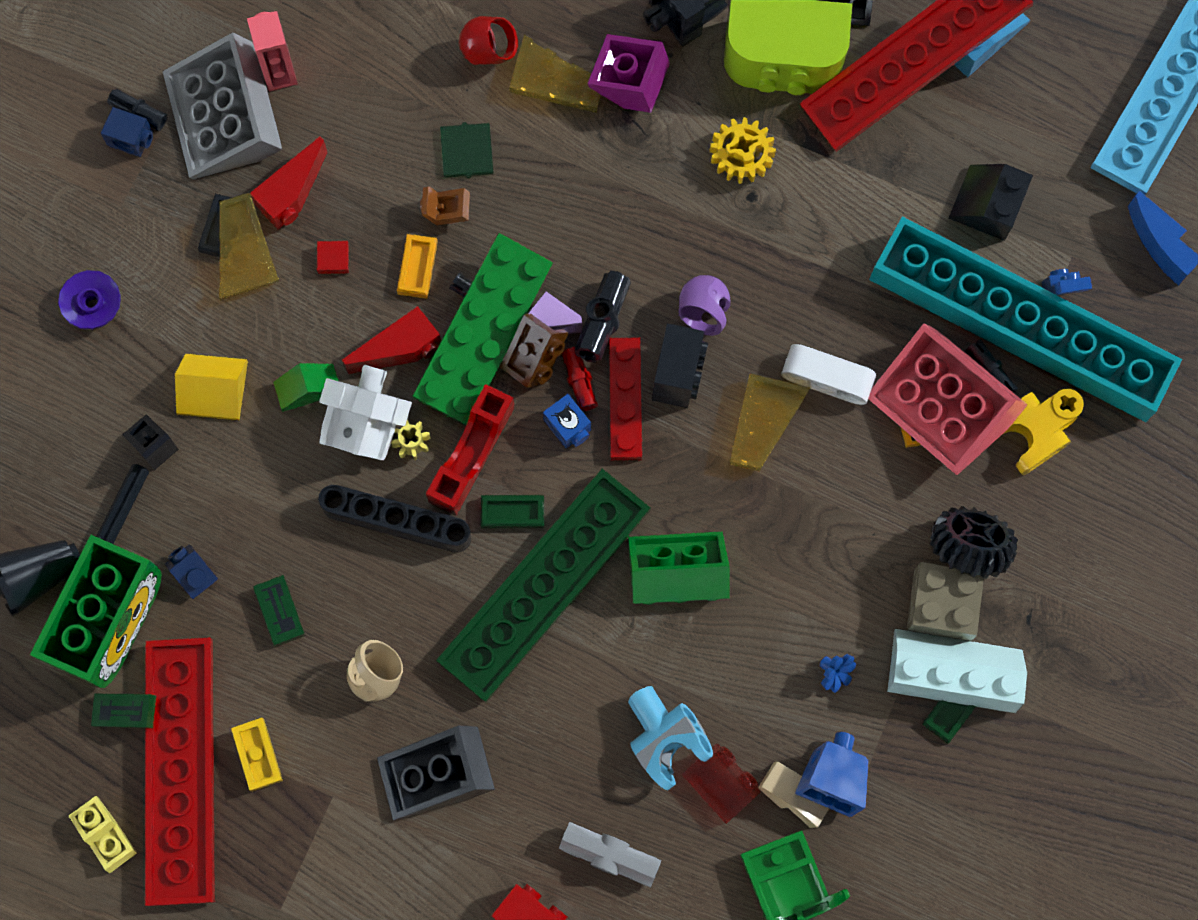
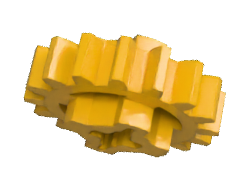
M744 117L742 124H737V121L733 118L729 128L721 124L720 133L714 132L712 139L714 143L710 145V153H713L711 163H719L717 167L718 174L724 171L727 172L726 180L730 181L733 176H737L738 183L742 184L743 178L748 177L752 183L755 180L756 173L764 177L766 168L772 167L773 159L771 158H774L776 149L772 147L775 139L774 137L766 138L769 129L765 127L759 130V121L756 120L752 125H749L747 118ZM731 137V143L726 144V147L723 148L724 143ZM760 153H762L760 160L754 163V158L759 157Z

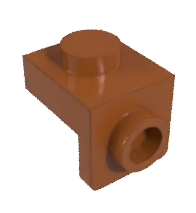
M430 186L424 187L423 196L420 201L422 216L437 226L469 221L470 192L465 188L437 192Z

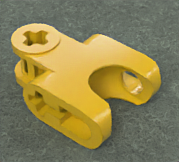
M1062 389L1043 403L1037 399L1033 392L1021 398L1028 405L1003 434L1017 432L1022 434L1028 442V451L1016 463V468L1022 475H1027L1071 443L1063 430L1072 425L1083 410L1084 402L1077 391ZM1068 405L1070 407V410L1065 409L1063 411L1060 409V406L1065 407Z

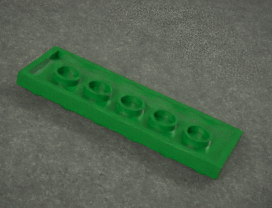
M498 233L416 387L412 398L466 426L472 407L484 385H490L509 349L523 316L527 314L553 262Z

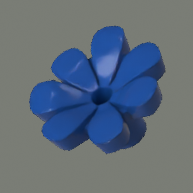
M849 654L844 655L842 658L839 656H835L832 659L827 656L824 657L820 662V667L825 670V678L822 680L821 685L826 690L830 689L833 693L840 689L841 682L847 686L852 680L848 673L852 672L856 667V663L853 662L855 658Z

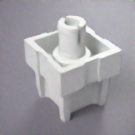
M364 365L358 386L326 378L319 402L328 405L322 424L320 444L384 461L392 442L396 424L406 425L412 402L382 394L381 390L387 376V371Z

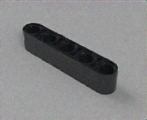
M328 485L319 494L318 501L324 514L333 520L459 553L465 551L471 543V533L468 524L454 516L339 485ZM333 496L343 498L341 505L337 508L327 507V501ZM369 504L373 506V511L368 516L362 517L357 515V510L361 505ZM392 513L403 514L404 518L401 523L391 525L387 522L389 515ZM423 521L434 523V528L429 533H421L417 529ZM454 529H461L465 532L464 538L458 542L449 540L448 535Z

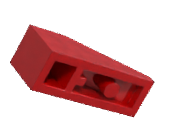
M321 136L250 192L254 205L277 230L283 225L287 226L294 222L304 206L328 153Z
M417 306L342 359V362L348 374L362 372L364 365L379 369L417 362L423 357L428 359L434 355L441 342V337Z

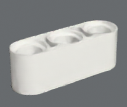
M793 344L790 347L781 376L793 383L850 403L865 405L875 381L876 373L856 363L807 346Z

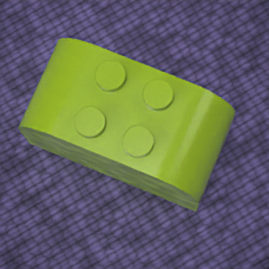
M730 0L724 50V67L727 74L737 84L747 88L758 89L762 92L768 93L776 90L787 91L792 95L813 94L842 72L850 43L852 4L817 0Z

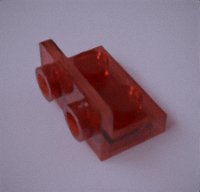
M716 743L712 746L713 757L706 762L698 759L682 776L727 824L761 791L757 787L758 782L749 772H743L735 763L736 759L732 752Z

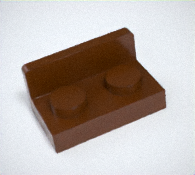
M525 314L500 368L526 388L545 384L552 376V367L557 357L565 348L564 342L568 332L564 329L553 330L533 314Z

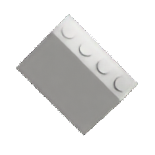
M232 32L163 71L189 178L197 179L253 164L282 150L263 73L252 41Z

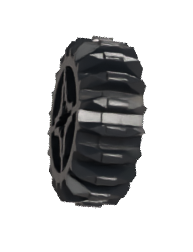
M961 506L959 510L951 507L949 511H942L933 524L930 545L933 547V554L940 556V562L948 563L949 569L956 568L960 570L961 574L965 572L971 574L973 578L976 575H980L987 579L989 575L998 577L1000 573H1006L1016 557L1018 539L1014 536L1015 531L1007 528V522L998 520V515L991 516L987 514L986 510L981 512L975 507L970 510Z

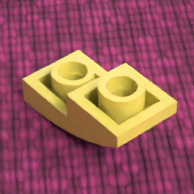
M97 796L69 815L83 840L90 845L103 868L108 873L113 872L137 854L120 826Z

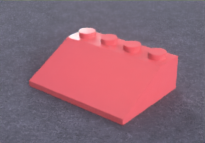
M923 323L873 386L868 398L956 475L962 472L1008 430L1028 405L937 329Z

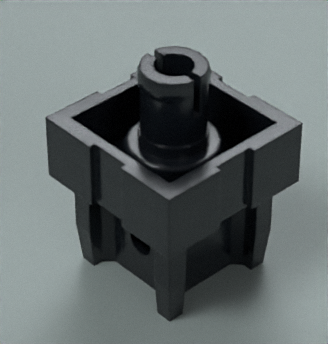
M649 0L651 8L643 12V18L647 26L651 25L650 29L653 32H658L667 25L680 45L684 47L700 37L703 25L723 12L728 4L725 0Z

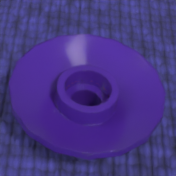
M86 270L73 275L65 282L59 293L58 304L61 314L71 325L80 329L93 330L105 326L115 317L120 308L121 294L118 285L109 275L100 271ZM97 300V304L94 307H87L89 301Z

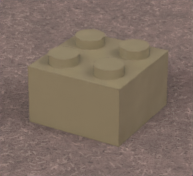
M920 562L914 570L906 631L966 641L973 640L978 632L984 578L980 575H976L973 578L971 574L965 572L961 574L960 570L956 568L949 569L947 566Z

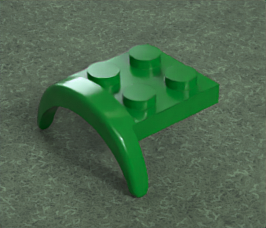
M802 830L740 855L765 920H810L841 905L850 897L847 889H843L830 896L828 895Z

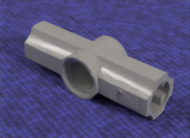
M569 822L559 849L563 852L591 862L590 865L615 876H618V874L650 888L662 861L629 847L630 844L604 833L602 835L571 822Z

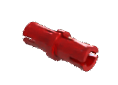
M572 347L561 353L569 377L567 382L573 389L578 407L582 412L589 411L598 406L590 382L592 376L587 371L584 360L576 356L575 347Z

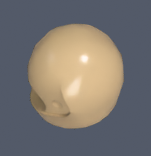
M368 640L362 643L356 649L355 657L352 658L347 668V682L350 689L357 697L364 701L377 702L389 698L398 688L403 673L401 658L393 648L381 641ZM365 650H373V652L365 654Z

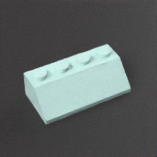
M900 629L894 630L887 692L939 701L944 700L963 705H974L976 707L1016 713L1024 705L1027 670L1023 650Z

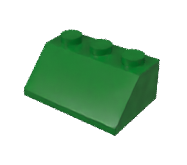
M723 531L628 537L633 604L642 603L649 605L656 602L673 601L683 603L691 600L716 601L718 599L730 598V566Z

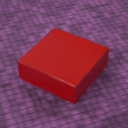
M317 241L318 274L349 273L348 241Z

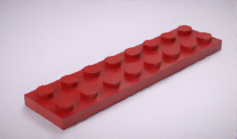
M937 0L803 100L800 106L833 150L837 152L1032 7L1033 1Z
M209 637L146 641L145 694L156 695L153 728H145V906L215 903L213 639Z

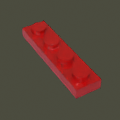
M609 338L611 460H642L640 338Z

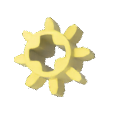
M407 420L406 425L401 429L395 428L394 434L398 439L393 440L391 444L393 448L401 447L399 451L400 458H404L407 454L412 455L413 459L417 460L418 453L429 451L423 441L431 438L429 432L421 433L422 422L419 421L415 426L409 424ZM413 436H416V443L411 441L408 445L406 444V437L411 439Z

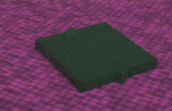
M463 122L462 125L440 127L444 178L466 176L469 179L472 175L494 174L490 123L468 124Z

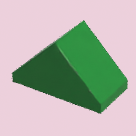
M299 363L276 379L273 383L282 412L320 401L326 378L338 381L334 365Z

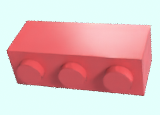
M277 11L260 12L254 17L247 18L255 52L268 91L297 85L293 64Z

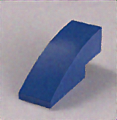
M1139 191L1127 206L1133 225L1153 260L1179 286L1198 265V254L1180 240L1187 230Z

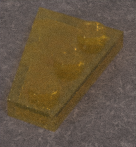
M524 34L509 87L510 93L597 113L601 94L588 86L591 73L574 63L570 64L556 56L554 51L549 48H542L535 44L533 39Z
M250 193L221 201L219 299L223 300L279 282Z
M749 374L729 465L760 472L811 387Z

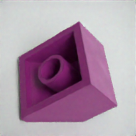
M607 34L588 81L589 88L624 109L651 113L670 65L663 43Z

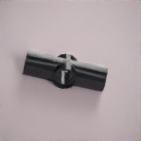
M610 270L609 273H605L595 298L589 301L586 306L588 316L574 351L576 356L581 357L587 362L596 363V361L602 359L610 336L619 328L618 315L631 285L629 277L624 276L621 272Z

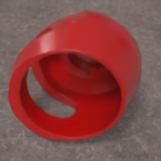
M478 16L469 20L459 34V48L464 58L473 65L501 64L515 56L518 49V36L514 26L507 19ZM491 23L500 25L506 33L508 46L503 57H499L496 54V42L490 27Z

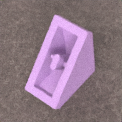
M548 292L544 293L528 313L533 314L553 330L564 329L568 334L582 332L581 316Z

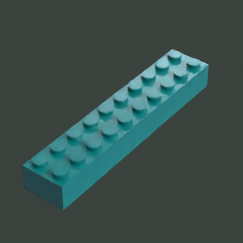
M903 216L878 259L869 279L1144 422H1147L1157 412L1182 361L1181 358Z

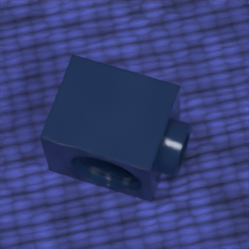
M112 107L101 131L107 146L141 157L145 148H149L153 139V132L146 118Z

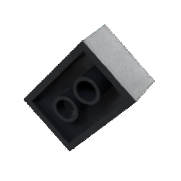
M458 725L377 757L393 821L466 801L495 790L478 727Z

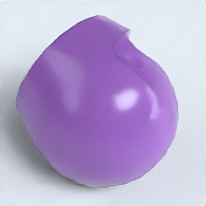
M699 275L690 279L683 286L679 298V316L682 321L692 329L704 331L705 335L713 336L720 334L726 326L724 312L729 309L731 301L727 287L720 279L711 275ZM708 312L714 317L717 324L710 325L703 322L702 314Z

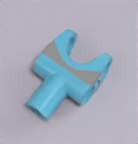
M652 686L640 689L630 697L628 703L645 730L630 745L642 767L660 787L669 790L676 785L673 776L672 758L679 748L686 746L703 762L713 757V750L704 729L693 712L685 704H679L668 713Z

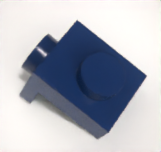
M190 544L185 548L180 546L168 556L169 561L165 563V566L192 599L218 580Z

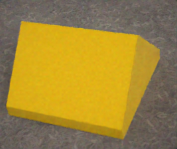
M185 354L175 373L177 415L240 420L248 364L247 359Z

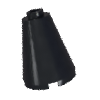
M65 540L0 553V596L2 595L3 599H6L7 603L5 606L11 616L19 614L71 574L80 557L74 543L68 545Z

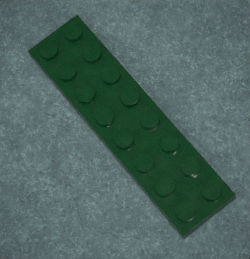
M602 468L438 657L437 663L484 703H487L651 511V507Z

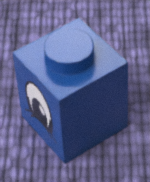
M569 394L543 412V421L566 449L571 445L577 447L589 438L591 422Z

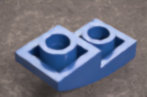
M1066 268L1051 271L1050 276L1041 282L1042 288L1056 295L1084 292L1092 289L1090 277L1080 278L1079 271L1069 273V270Z

